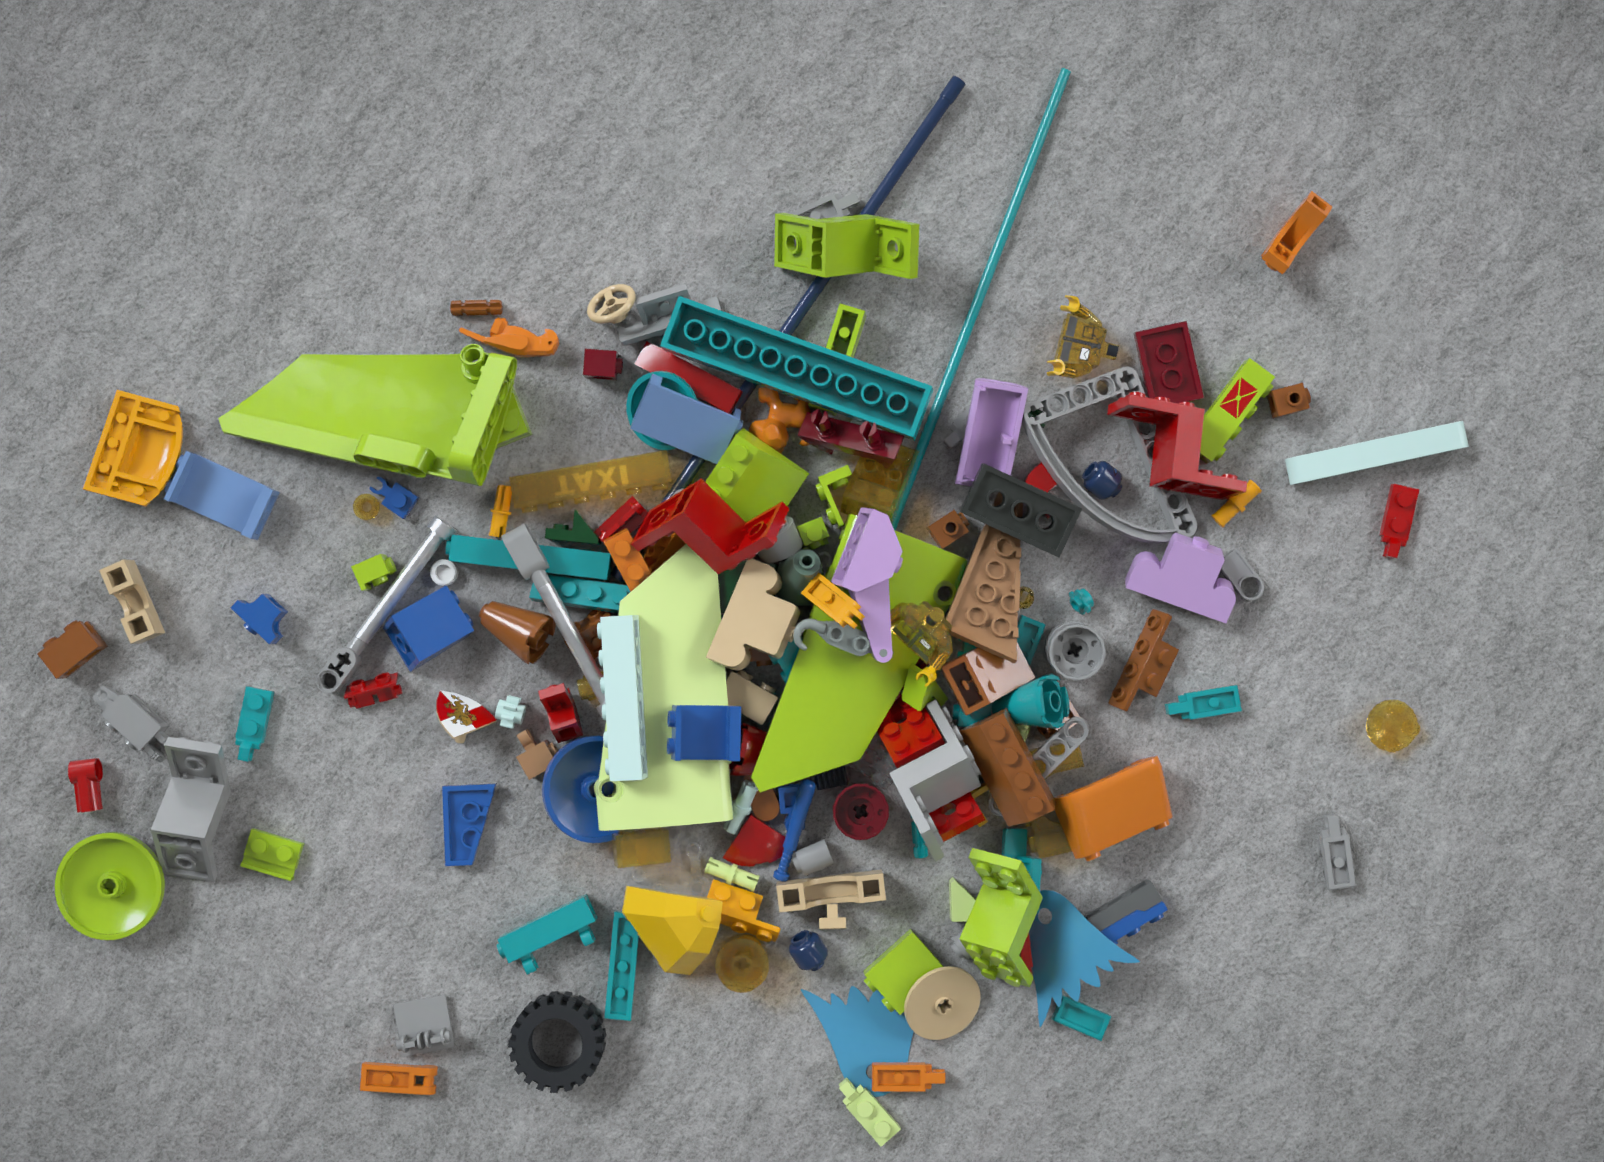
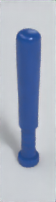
M808 779L800 782L783 843L784 851L779 867L773 873V877L779 881L785 882L789 879L787 871L791 863L793 851H796L815 792V783Z

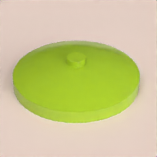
M119 832L99 833L75 844L63 857L55 877V897L63 917L78 932L99 940L121 939L143 929L157 914L163 901L165 890L164 873L155 853L141 840Z

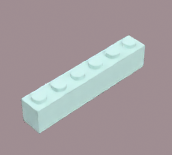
M639 615L600 617L601 623L597 624L598 638L602 639V650H599V664L603 666L604 677H601L600 688L601 692L605 693V704L602 705V718L604 721L606 720L607 731L603 735V742L605 748H608L605 772L606 775H609L610 781L643 780L648 778Z

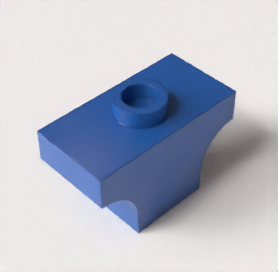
M261 594L252 603H248L245 600H237L230 607L245 621L244 627L253 635L258 633L268 644H276L283 637L279 630V624L288 611L270 594Z

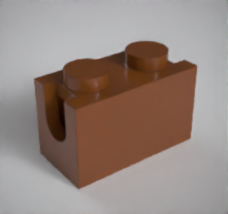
M77 620L71 622L63 629L65 633L58 638L55 636L42 645L44 649L37 653L56 679L69 677L108 647L89 621L85 623L82 621L78 622Z

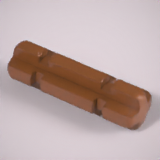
M457 300L451 301L450 311L454 316H463V313L467 315H488V313L501 315L503 304L501 300H490V302L486 300H465V303Z

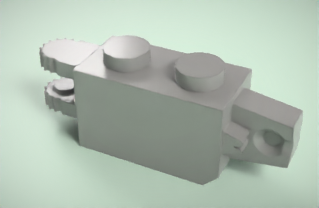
M103 685L94 694L93 698L104 711L101 716L106 719L105 724L114 732L119 731L126 738L124 741L130 748L139 751L144 750L153 759L161 763L165 756L153 744L158 740L163 746L165 745L169 736L164 732L170 725L136 694L121 695L109 686Z

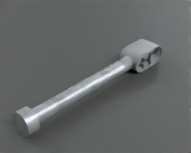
M437 516L432 519L427 526L431 531L346 647L337 649L317 675L316 685L320 691L333 693L344 688L361 664L362 651L443 540H451V536L457 532L456 529ZM350 654L348 659L351 661V664L343 665L345 659L342 656ZM330 673L337 680L333 688L328 687L326 684V677Z
M524 523L505 533L501 538L525 580L532 579L600 703L596 708L602 717L605 693L601 692L600 680L604 676L545 570L550 568L529 527Z

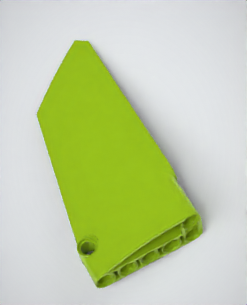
M477 344L465 346L459 354H302L261 389L218 419L224 434L417 478H425L427 475L482 486L504 425L517 370V359L497 353H486Z
M847 515L839 540H841L832 565L828 567L825 578L830 582L857 519L856 515ZM894 530L902 549L900 557L903 558L899 571L889 578L890 615L897 609L902 611V614L891 623L892 658L888 662L882 663L876 661L871 653L857 656L826 643L816 631L811 629L804 630L802 643L807 646V649L802 650L799 648L751 776L760 792L861 759L905 684L909 667L912 663L916 665L920 658V655L909 647L892 629L896 627L911 641L919 632L916 629L920 628L924 636L922 634V637L920 636L913 645L923 652L925 647L919 641L922 638L927 643L930 641L949 605L952 604L969 560ZM837 586L840 590H842L845 594H847L850 597L848 590ZM942 586L948 587L950 591L948 599L944 601L940 600L937 595L939 588ZM813 606L809 619L834 621L817 606ZM928 614L933 621L937 622L935 626H930L926 622L925 618ZM854 616L852 620L858 625L856 629L863 631L859 619Z

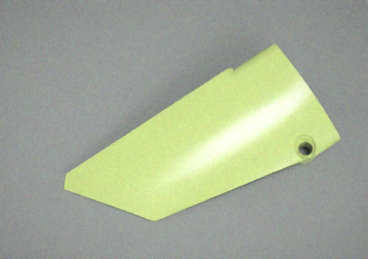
M685 544L620 601L618 616L639 615L648 778L643 780L610 781L609 775H606L605 772L608 748H605L603 742L599 779L594 784L600 831L655 828L733 820L729 764L732 761H675L671 759V754H667V739L672 738V727H668L667 716L668 711H672V705L728 706L725 666L706 658L721 623L718 574ZM606 782H612L614 786V791L609 796H604L601 791L603 784Z

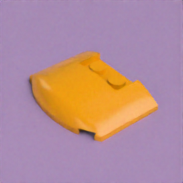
M117 390L83 490L145 507L150 504V501L160 494L170 480L180 456L183 440V426L179 414L181 413L180 408L176 405Z

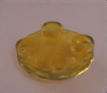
M1396 699L1384 700L1376 704L1369 712L1366 720V733L1370 741L1377 748L1391 753L1408 747L1420 732V725L1417 722L1413 709L1405 702Z

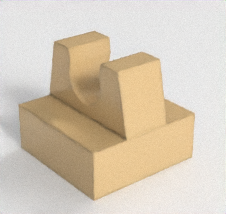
M827 904V918H819V930L846 929V917H838L837 904Z

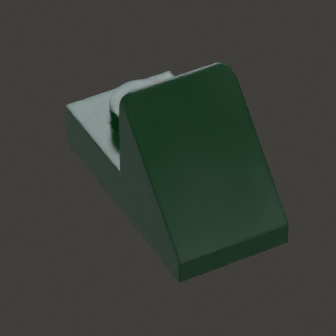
M574 510L572 530H569V525L553 524V528H546L545 539L598 545L601 543L597 534L577 510Z

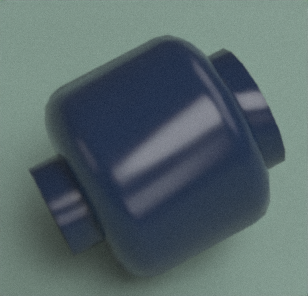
M1106 461L1092 462L1082 475L1084 487L1100 500H1105L1109 497L1114 498L1122 489V474Z
M803 930L792 937L789 953L801 970L816 971L824 965V960L828 956V949L816 932Z

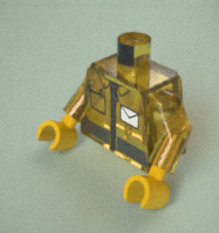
M1065 295V298L1069 300V306L1061 305L1060 309L1071 312V314L1067 313L1064 317L1054 360L1047 361V363H1051L1054 366V371L1047 372V375H1059L1074 379L1089 374L1093 368L1098 367L1101 357L1115 360L1119 345L1105 342L1107 329L1102 326V322L1088 308L1080 303L1078 297Z
M922 601L918 605L915 603H899L890 610L891 631L926 664H930L929 667L924 668L916 675V680H919L924 674L928 677V682L925 684L926 687L936 680V670H940L952 654L953 647L950 632L953 627L944 618L942 609L932 607L927 601Z

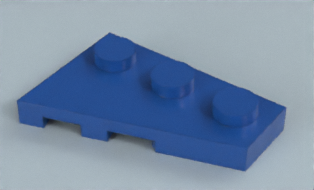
M497 783L442 786L445 866L474 864Z

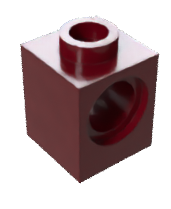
M585 349L583 376L590 379L617 381V375L622 374L623 358H619L618 352Z

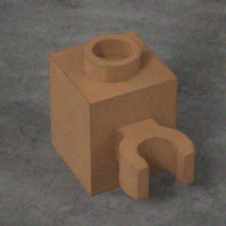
M527 729L517 735L526 751L516 758L530 780L546 771L551 759L559 750L553 742L549 744L548 740L536 744L532 734Z

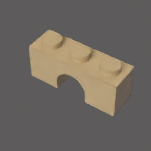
M123 559L99 570L109 594L114 595L123 608L124 618L120 620L130 644H140L165 633L135 560Z

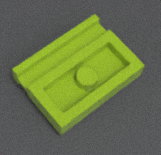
M253 828L250 831L243 854V861L240 866L292 881L294 880V873L297 869L304 843Z

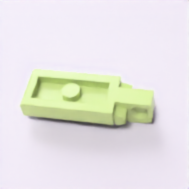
M847 1077L839 1083V1089L846 1096L843 1099L846 1108L880 1146H883L901 1130L899 1124L866 1087L864 1088L860 1084L856 1088Z

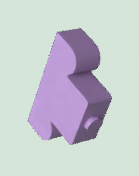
M1174 533L1161 561H1158L1156 555L1151 552H1140L1134 557L1125 578L1127 589L1223 623H1227L1236 601L1232 583L1225 578H1217L1224 563L1222 549L1210 545L1207 540L1197 536L1190 538Z

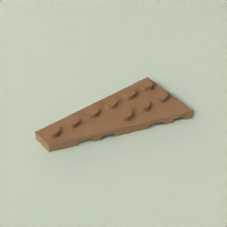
M1000 492L997 493L992 506L1001 504L1003 496ZM1022 502L1014 507V515L1016 517L1023 516ZM984 524L941 631L1015 664L1018 654L1016 646L1020 602L1021 571H1019L1021 540Z

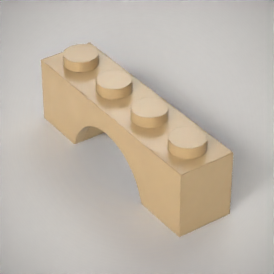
M882 869L795 879L785 882L778 881L776 883L779 913L806 910L814 906L831 903H866L886 900Z

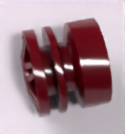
M854 784L845 788L837 796L833 805V819L837 828L845 836L855 840H868L877 836L885 828L889 818V806L885 796L877 788L868 784ZM862 804H865L868 816L856 818L854 807L856 805L860 807Z

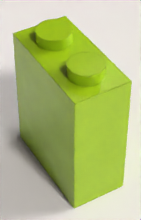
M910 928L863 970L864 975L867 977L863 981L873 992L878 990L884 996L881 1001L891 1013L896 1010L901 1015L904 1012L907 994L914 983L929 971L944 966Z

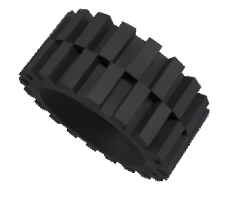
M553 991L548 996L542 994L534 1002L531 1001L517 1017L510 1031L512 1036L508 1040V1048H512L509 1056L511 1062L516 1061L517 1063L515 1067L517 1074L519 1075L523 1072L526 1075L524 1081L528 1085L534 1081L538 1084L536 1087L538 1090L543 1091L545 1087H550V1093H558L560 1088H564V1091L567 1092L572 1090L576 1084L578 1087L585 1083L587 1077H591L595 1072L605 1050L606 1028H602L603 1019L601 1014L598 1016L595 1014L596 1007L592 1003L589 1006L585 1004L586 998L581 995L578 998L572 997L573 992L565 991L563 995H558V991ZM548 1019L568 1021L574 1025L581 1036V1055L576 1061L566 1066L555 1067L544 1063L533 1049L532 1036L535 1027Z

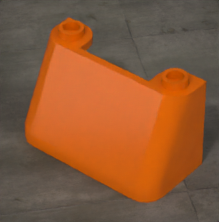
M1158 756L1140 759L1131 763L1130 766L1124 767V769L1089 785L1077 788L1066 795L1061 794L1054 797L1056 801L1054 810L1075 859L1085 857L1086 861L1100 857L1101 850L1152 827L1158 830L1170 824L1168 820L1173 817L1164 773Z

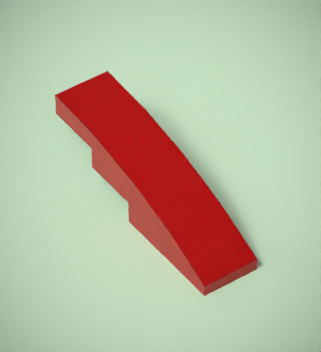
M646 341L634 363L637 367L649 373L667 371L680 376L690 385L697 399L728 414L732 413L743 393L738 388Z

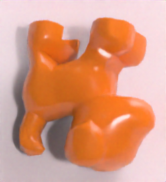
M766 387L759 388V401L769 406L768 418L752 422L748 430L767 445L782 453L789 438L787 428H801L807 412L811 413L808 406L809 403L794 398L798 401L797 404L786 403L780 400L777 391ZM801 440L799 443L801 446L810 445L804 440Z

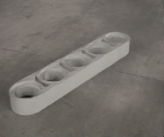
M1081 717L1070 718L1063 727H1060L1032 755L1034 761L1042 760L1046 764L1045 772L1041 773L1044 779L1086 739L1089 732L1086 720ZM1073 723H1080L1084 727L1083 735L1079 737L1072 736L1069 732V726ZM1056 741L1063 743L1065 752L1061 755H1054L1050 751L1051 743ZM991 796L988 804L990 811L996 816H1002L1000 810L995 807L994 799Z

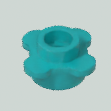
M1076 589L1074 592H1069L1070 604L1076 612H1079L1081 615L1085 614V612H1091L1094 601L1086 589Z

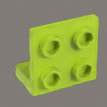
M848 465L818 477L819 484L815 485L820 500L826 499L829 509H826V514L831 525L837 524L838 529L843 527L844 523L828 487L832 486L833 490H836L849 483L848 479L851 478L852 473Z

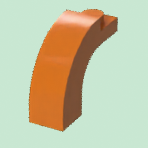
M1311 191L1274 236L1262 253L1261 259L1265 261L1270 269L1278 271L1283 275L1304 243L1328 216L1332 206Z

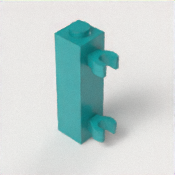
M585 894L501 935L497 939L499 943L496 946L500 956L503 959L506 958L508 963L520 958L523 968L528 975L539 968L531 952L578 930L584 946L594 943L596 937L589 924L595 922L598 916L588 895Z

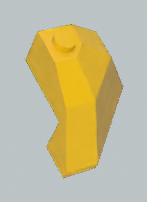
M626 886L622 913L635 928L638 936L647 949L652 952L664 972L691 975L710 953L719 930L723 901L713 898L660 892L649 888Z

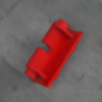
M632 496L594 532L603 543V540L625 528L631 534L643 523L648 512Z
M388 672L381 673L374 679L366 681L363 679L355 680L346 687L344 699L348 698L350 708L355 707L356 709L375 704L373 697L375 694H377L379 702L396 699L398 695L402 694L401 685L397 684L398 672L393 674Z

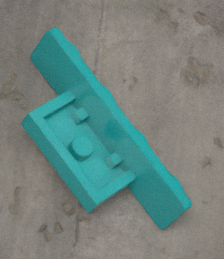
M1004 828L1001 855L1021 860L1040 892L1042 859L1026 855L1027 829Z

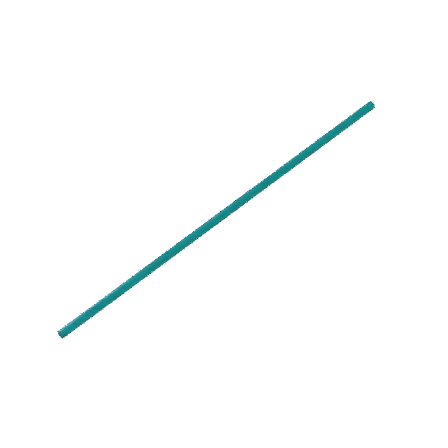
M1061 68L889 519L894 530H896L1068 82L1071 71Z

